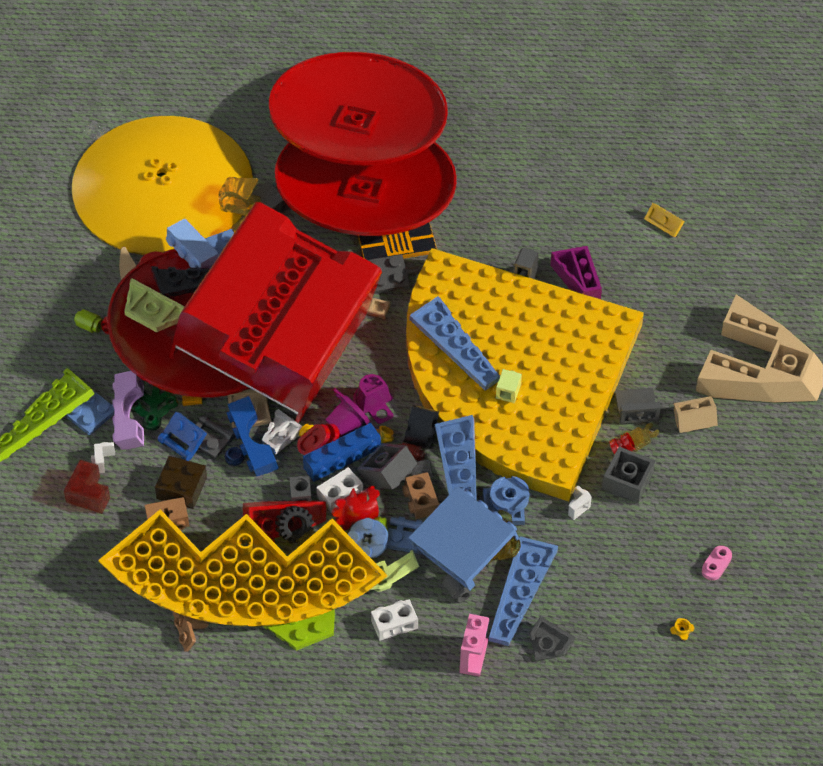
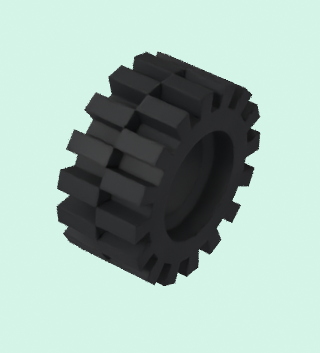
M285 507L286 510L282 509L280 511L281 515L276 517L278 518V521H275V525H277L276 531L286 541L301 543L300 541L306 535L310 537V531L314 530L312 527L314 521L311 520L313 517L306 509L301 507ZM292 517H298L301 520V527L296 532H291L288 528V522Z

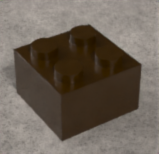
M168 456L155 485L156 499L167 501L184 497L186 507L194 509L207 479L206 465Z

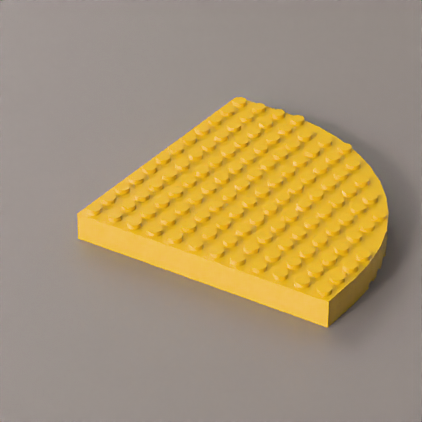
M432 248L416 280L407 311L406 350L408 366L414 387L419 394L423 406L439 411L437 423L473 415L475 425V460L478 464L505 478L518 477L531 490L569 502L642 327L644 312ZM439 296L451 311L453 318L460 323L462 330L470 336L472 343L480 349L482 355L486 357L499 376H501L503 369L522 374L521 386L515 403L496 399L498 382L486 391L480 387L410 321V315Z

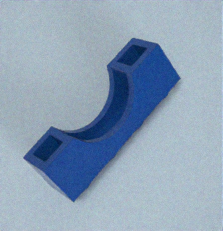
M247 396L227 404L229 412H226L230 423L234 422L236 428H233L236 438H241L243 444L240 445L244 456L248 455L249 460L246 462L250 472L254 471L256 477L277 470L278 465L270 445L258 444L249 437L252 426L258 421L250 397Z

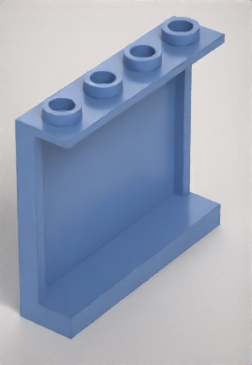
M457 486L414 531L409 540L415 549L470 591L475 586L473 578L512 537L516 540L519 537L516 533L517 528L508 521L506 523L498 512H491L483 501L475 500L471 492L467 489L463 491Z

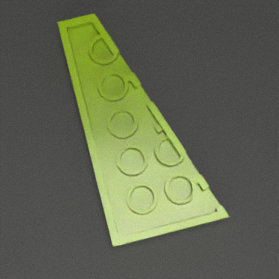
M66 368L63 371L64 376L60 380L56 379L52 383L53 387L48 392H43L24 412L25 416L22 420H16L12 424L14 428L9 433H4L0 437V462L9 458L12 453L24 447L33 438L41 435L44 430L56 424L65 415L70 414L76 407L87 402L94 395L93 390L71 370Z

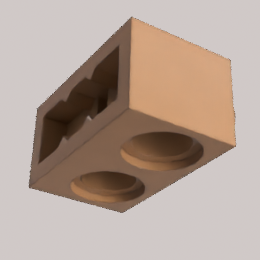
M428 472L405 478V486H402L405 498L408 497L410 500L408 502L410 513H414L416 519L430 516L439 506V502Z

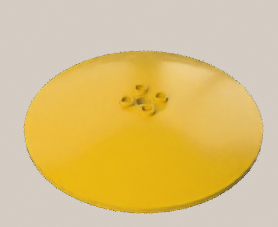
M180 116L147 117L125 123L110 130L98 138L86 150L77 164L72 180L74 206L84 225L105 243L120 250L126 247L128 252L139 255L175 249L173 246H169L166 241L167 228L183 219H186L204 238L232 229L247 209L242 204V200L249 196L253 190L252 170L249 160L241 147L229 135L215 126L196 119ZM159 173H165V174H166V175H163L162 177L157 176Z

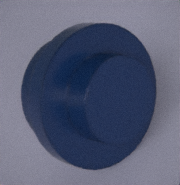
M238 447L229 448L224 456L226 463L231 466H237L244 460V455Z

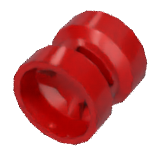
M628 432L622 434L621 439L614 438L609 441L614 454L618 447L629 451L636 449Z

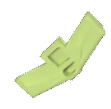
M411 550L410 553L389 566L386 565L385 560L376 563L387 574V577L370 590L381 592L390 589L392 583L420 567L414 551Z

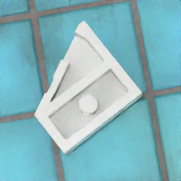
M279 409L276 410V417L273 422H270L268 431L262 438L263 445H270L274 454L279 453L299 437V431L302 428L300 424Z

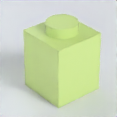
M503 369L496 387V399L515 403L521 386L522 374Z

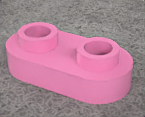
M725 546L715 547L702 566V575L712 581L719 579L731 562V550Z

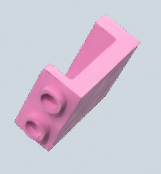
M469 614L461 646L460 673L480 677L488 644V638H485L489 624L488 617Z

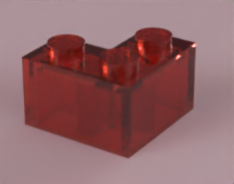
M83 460L79 461L64 489L66 503L103 514L110 500L108 486L97 483L100 479L98 465Z

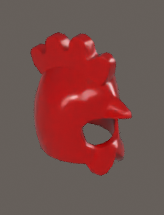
M370 486L356 494L353 488L345 498L337 499L335 501L337 507L331 512L336 517L335 522L346 531L352 524L361 519L377 518L379 509L376 498L380 495L379 490H376L374 486Z

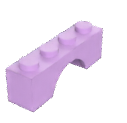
M132 371L115 374V382H113V390L115 392V399H113V407L115 409V416H113V441L121 450L144 446L143 427L136 420L130 419L132 405L144 395V380Z

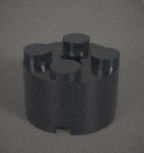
M413 405L404 442L424 448H431L439 411Z

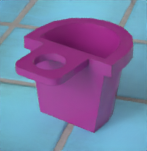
M368 374L362 377L358 389L353 395V402L364 413L369 412L378 424H382L394 417V414L386 405L387 402L393 400V397L389 393L388 385L385 381L375 374ZM379 410H385L388 415L385 418H378L376 413Z
M336 388L333 389L335 396L342 402L325 420L327 424L332 423L338 427L339 437L341 438L355 431L361 425H367L370 420L349 397L344 396Z

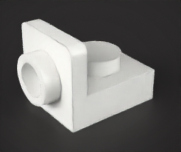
M580 486L575 487V499L569 504L568 516L573 520L591 507L590 493Z

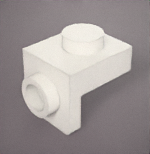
M113 442L94 444L95 455L91 456L92 467H96L97 473H105L104 456L115 455Z

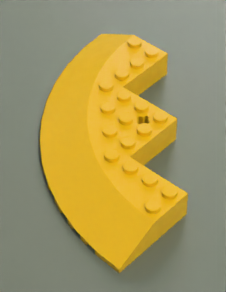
M160 509L98 560L117 580L138 595L162 608L189 618L233 626H271L316 617L346 605L367 593L387 577V574L333 519L327 522L289 556H286L246 514L200 552Z

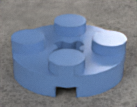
M512 476V478L506 479L501 477L491 486L490 502L497 510L512 516L528 505L530 495L528 485L518 477ZM511 492L514 493L513 497H507L505 494H510Z
M371 518L361 519L352 526L348 533L370 558L380 556L387 548L388 531L377 520ZM366 534H372L371 543L364 542Z

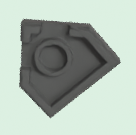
M541 616L530 631L536 662L565 656L575 641L573 635Z

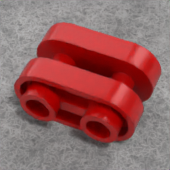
M332 423L314 425L298 439V451L306 455L337 440L340 435L338 427Z

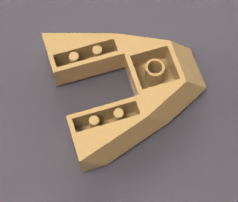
M736 294L723 322L721 335L771 352V357L766 368H762L710 350L698 377L696 392L712 396L713 398L774 403L817 401L823 388V364L815 353L783 325Z

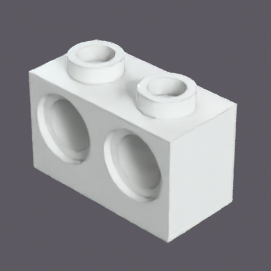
M348 467L317 487V498L320 501H326V508L332 512L337 507L335 504L337 499L345 498L353 488L356 494L362 492L363 483Z
M410 599L397 601L393 605L378 607L371 611V622L379 641L418 629V618Z

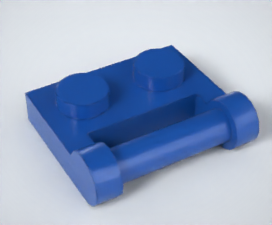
M175 412L157 440L182 456L181 459L189 461L195 455L207 433L181 413ZM172 433L186 443L189 448L185 450L170 438Z

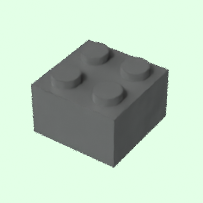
M382 443L360 465L358 471L369 486L393 490L400 485L401 480L409 475L418 463L407 446Z
M618 447L604 474L602 489L639 503L654 473L655 460Z

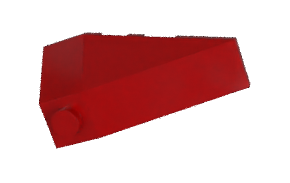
M326 501L243 503V516L247 514L275 543L274 539L280 537L278 535L279 532L276 531L277 525H275V521H278L276 517L281 515L280 511L282 509L286 510L285 507L288 506L306 509L313 517L311 518L314 521L313 527L326 521ZM292 517L288 522V528L291 532L301 527V520L298 517Z

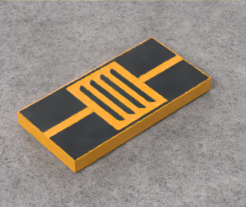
M430 222L416 229L397 234L382 236L358 235L362 255L366 260L401 254L404 259L429 255L432 248L437 250Z

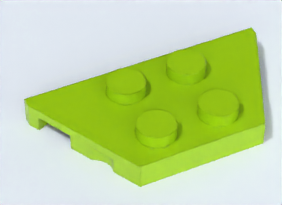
M335 609L301 621L263 627L266 630L269 629L276 634V637L286 641L290 647L297 651L334 636Z

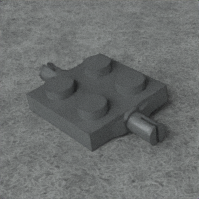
M402 254L368 260L379 266L382 270L374 294L410 288L409 275L420 273L418 266L407 268Z

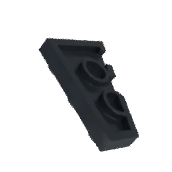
M151 266V272L159 293L168 298L195 292L210 268L176 270V267L158 269V266Z

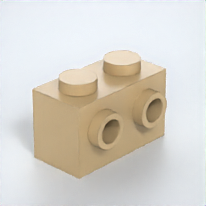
M712 396L674 403L675 422L680 433L718 426L717 410Z

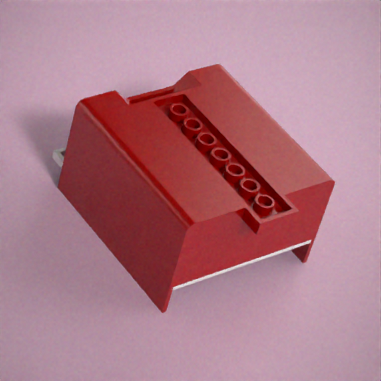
M255 202L181 311L169 357L173 359L178 350L187 353L298 414L295 421L299 424L365 318L382 270L379 266L351 251H336L297 230L287 216L261 202Z

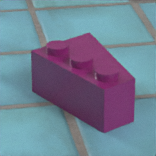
M588 246L551 252L550 266L571 291L601 299L602 287Z

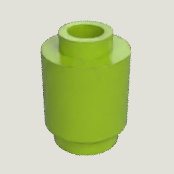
M85 309L76 313L74 321L77 327L91 333L100 332L102 329L101 322L103 321L100 315Z

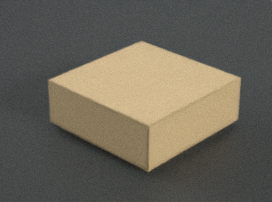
M372 298L367 315L385 319L390 302Z

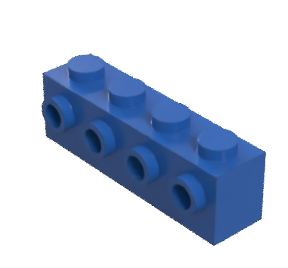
M369 423L304 455V469L312 481L315 482L373 453L381 445V436L374 426Z

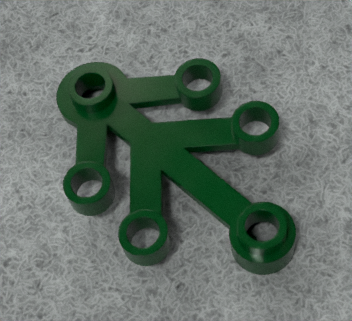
M153 386L152 396L148 395L144 390V395L140 397L150 406L149 412L142 408L139 400H136L131 407L133 412L138 413L143 418V426L151 431L159 429L162 423L161 418L171 409L176 408L179 403L177 398L172 395L174 393L164 391L160 395L161 389ZM165 401L166 405L158 410V407Z

